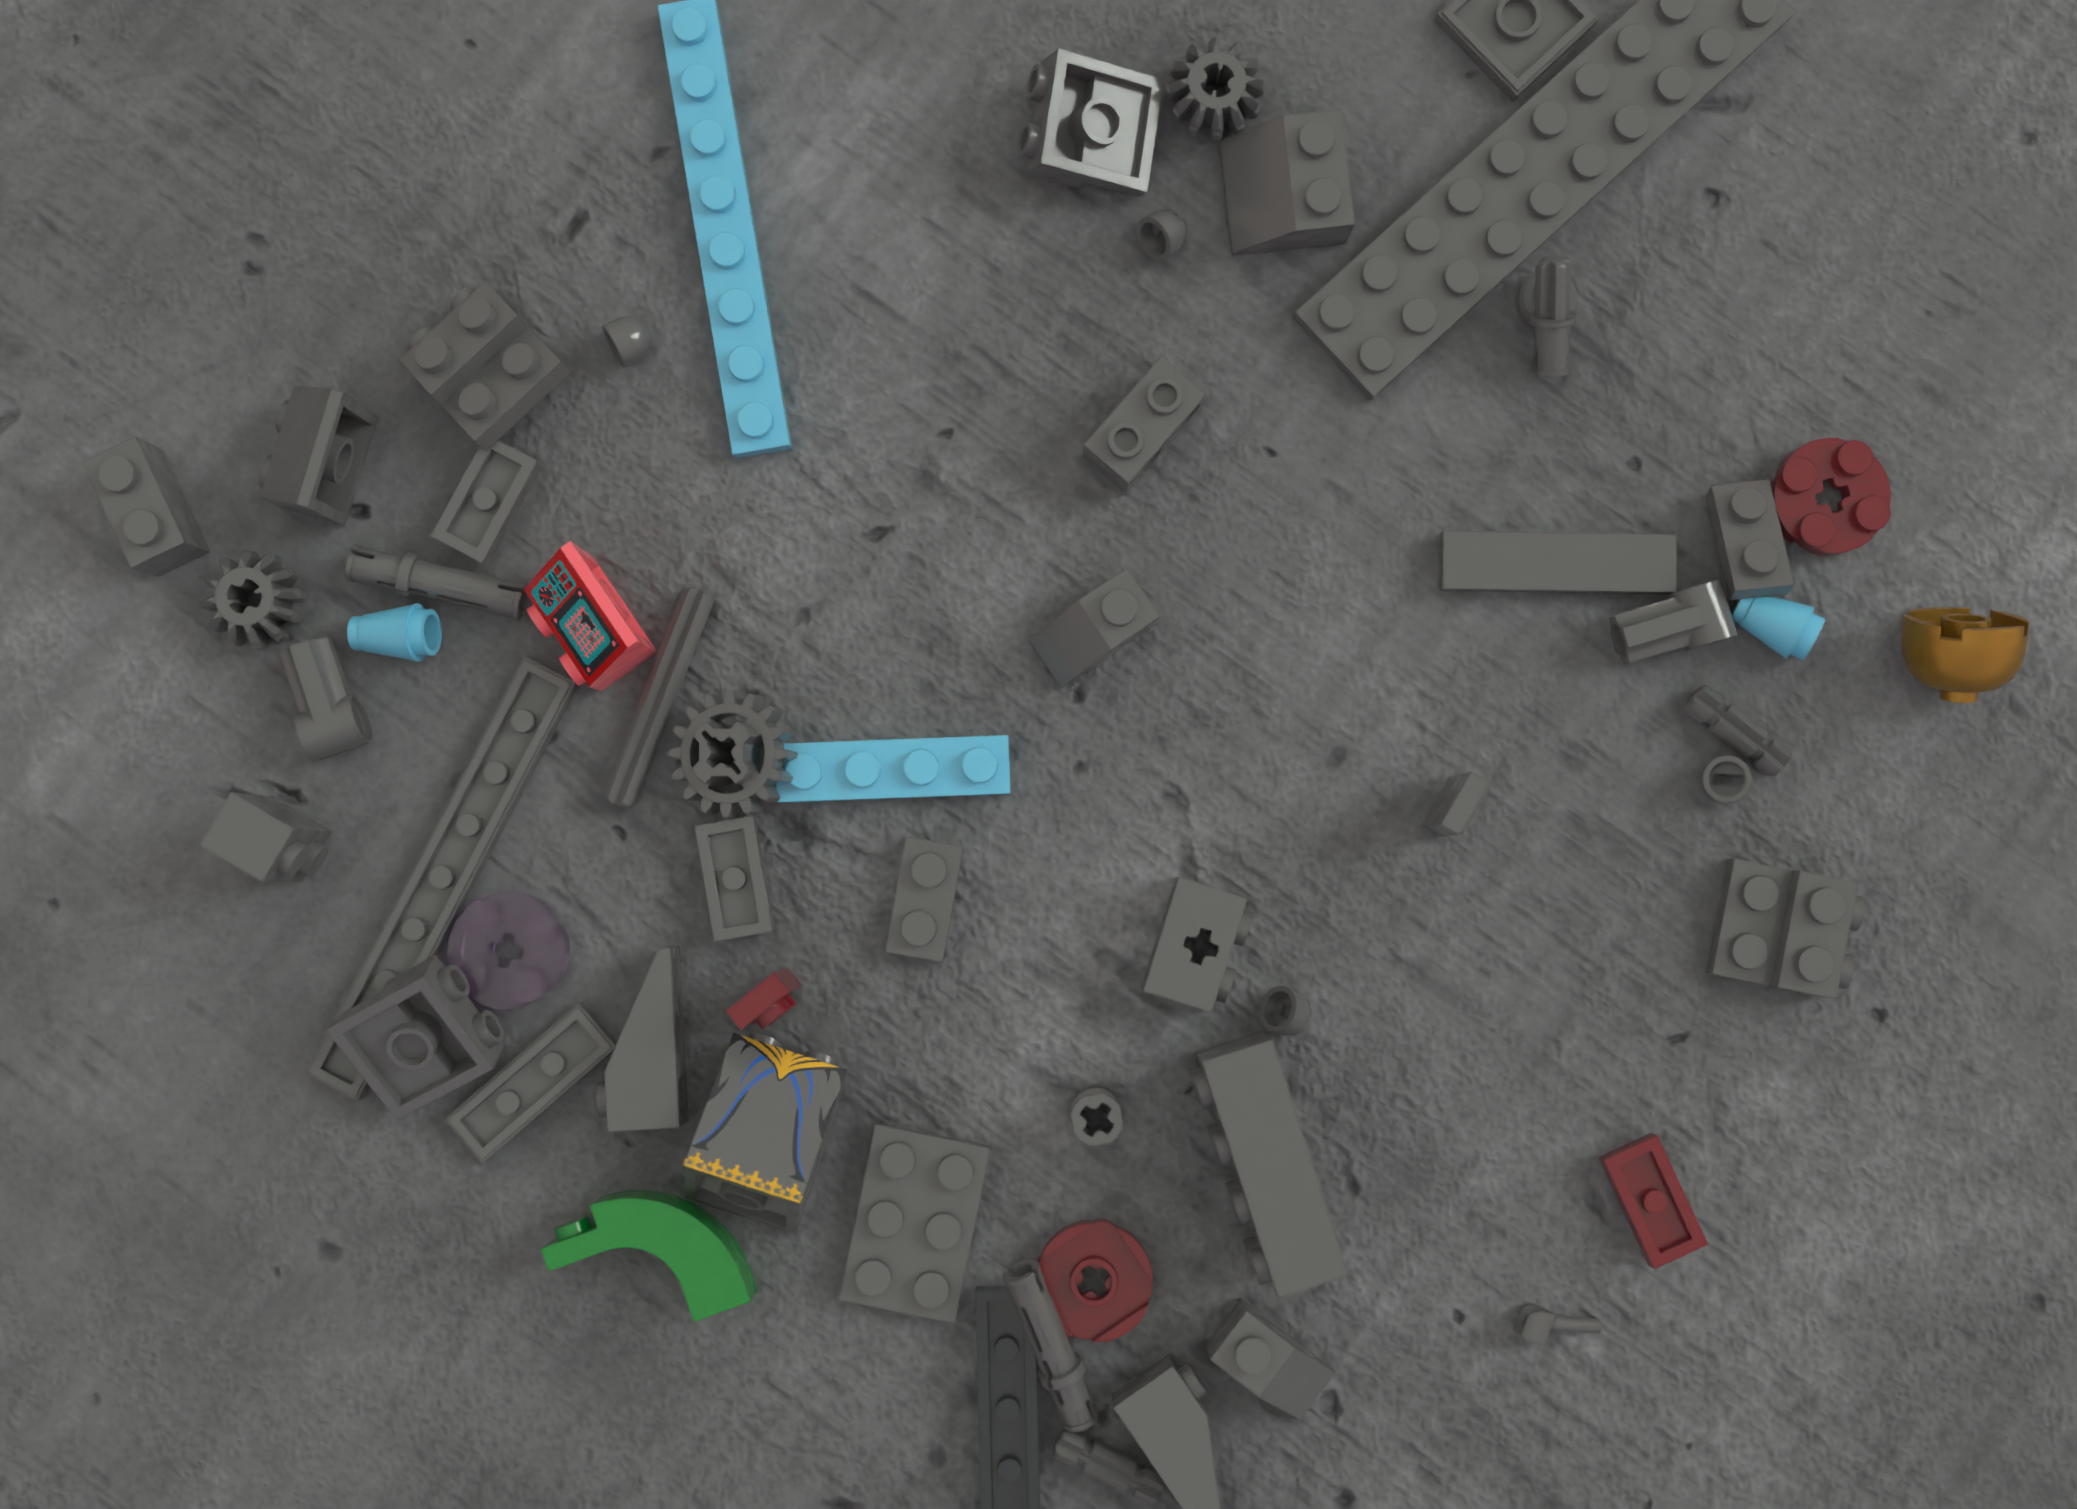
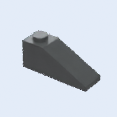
M680 946L658 948L605 1069V1081L598 1082L597 1112L600 1118L607 1117V1132L680 1128L689 1121Z
M1169 1353L1112 1393L1113 1408L1182 1509H1221L1208 1417L1201 1400L1208 1391L1188 1362L1179 1368Z

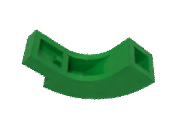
M630 1190L600 1197L589 1205L596 1224L591 1225L589 1216H585L558 1226L554 1229L557 1238L541 1248L548 1272L615 1248H636L647 1251L664 1261L675 1273L694 1322L751 1302L758 1291L745 1254L729 1230L704 1208L679 1196L659 1191Z

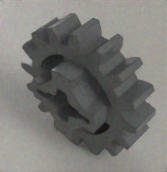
M726 689L723 700L720 695L708 693L704 695L705 710L688 706L685 709L691 721L689 727L674 726L673 732L683 740L681 747L668 750V756L681 759L682 767L676 769L671 776L673 780L689 782L682 796L685 800L698 801L702 799L700 811L717 814L721 810L722 817L739 818L742 810L745 814L757 815L762 813L760 798L769 802H777L780 799L779 793L774 787L777 781H792L793 776L783 769L784 761L797 759L798 752L784 748V741L792 737L794 731L793 728L776 726L783 712L780 708L771 706L764 708V697L749 693L744 698L742 691ZM734 715H741L747 718L744 722L737 721L732 727L723 724L721 721ZM729 743L736 744V746L731 750ZM733 758L735 759V762H734V763H735L736 765L730 764V762L733 760ZM732 782L742 784L745 788L735 793H726L719 790L722 785L729 786Z

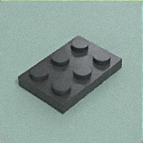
M876 1122L839 1300L955 1324L991 1145Z

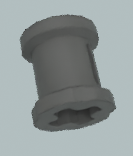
M1088 1088L1081 1091L1074 1098L1070 1107V1121L1073 1126L1074 1135L1082 1143L1089 1146L1110 1144L1120 1135L1123 1128L1122 1109L1118 1099L1110 1091L1103 1088ZM1101 1103L1108 1105L1106 1114L1111 1123L1107 1127L1097 1124L1092 1130L1085 1128L1087 1121L1082 1109L1086 1105L1092 1109L1098 1108Z

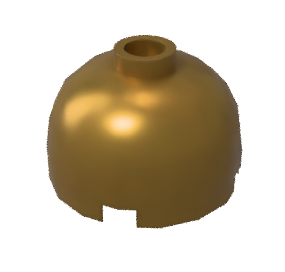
M1929 607L1910 610L1909 615L1904 614L1901 639L1903 659L1909 672L1925 686L1940 689V699L1956 703L1976 702L1978 692L1999 689L2011 681L2021 668L2027 648L2029 620L2020 615L1990 610L1989 617L1970 614V608Z

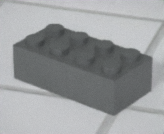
M1259 1031L1194 1052L1198 1067L1188 1069L1198 1102L1199 1104L1201 1103L1203 1110L1212 1107L1217 1123L1206 1126L1221 1167L1231 1166L1235 1180L1226 1182L1225 1187L1240 1226L1250 1225L1253 1237L1245 1239L1243 1242L1254 1275L1256 1274L1259 1284L1270 1283L1276 1296L1280 1299L1348 1277L1345 1262L1273 1040Z

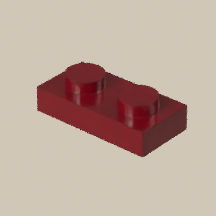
M787 967L772 973L727 1009L726 1012L740 1030L754 1023H757L761 1030H763L797 1004L791 997V994L802 985Z
M1649 1133L1598 1157L1648 1266L1657 1269L1708 1245L1658 1135Z

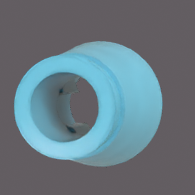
M1774 596L1739 599L1732 612L1734 622L1740 624V627L1783 658L1787 659L1792 655L1802 661L1811 650L1825 622V618L1813 613V606Z
M415 603L364 614L363 616L351 617L347 627V638L350 647L354 651H364L420 662L426 656H434L439 651L442 628L439 616L435 610L425 609L421 604Z

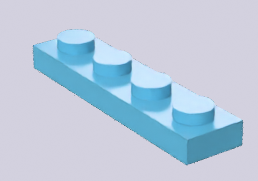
M1009 736L785 743V749L798 752L797 759L784 761L783 769L789 772L793 779L791 782H776V790L780 796L777 803L1011 794Z

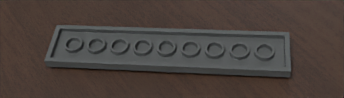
M1638 0L1294 313L1293 319L1359 390L1372 401L1785 25L1796 11L1786 0Z

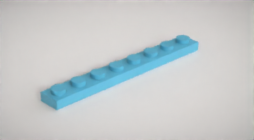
M685 0L658 5L732 455L737 459L792 449L718 4L716 0Z

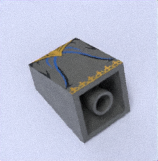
M733 1033L683 1165L685 1198L797 1234L844 1090L847 1069L838 1067L835 1059L819 1052L807 1051L804 1055L782 1049V1044L779 1041L764 1034L750 1033L748 1037Z

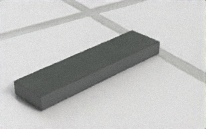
M1442 531L1440 533L1439 591L1670 595L1677 592V534Z

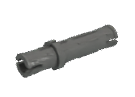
M356 544L351 548L352 554L349 553L345 567V578L347 581L397 591L396 596L409 600L414 596L430 598L466 608L500 614L501 616L516 620L522 618L523 611L526 608L528 595L524 590L528 585L526 583L502 580L480 573L433 564L432 562L421 560V555L411 552L401 556L376 551L375 549Z
M1034 1259L1018 1261L1007 1268L1008 1272L1002 1274V1279L1014 1301L1018 1316L1038 1360L1037 1376L1041 1386L1050 1391L1057 1406L1063 1428L1066 1431L1080 1432L1095 1424L1094 1419L1099 1418V1411L1085 1383L1083 1375L1086 1369L1080 1354L1073 1351L1068 1341L1052 1296H1050L1045 1284L1039 1262Z

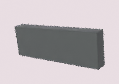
M580 1002L444 1120L483 1164L612 1054L617 1041L583 1002Z

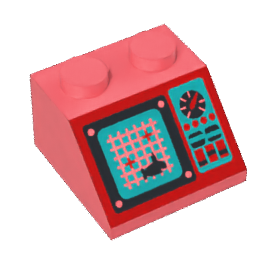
M571 541L562 546L524 588L533 602V605L526 609L528 615L546 638L554 634L566 653L560 656L559 660L578 686L586 682L589 687L603 691L658 653L596 559Z

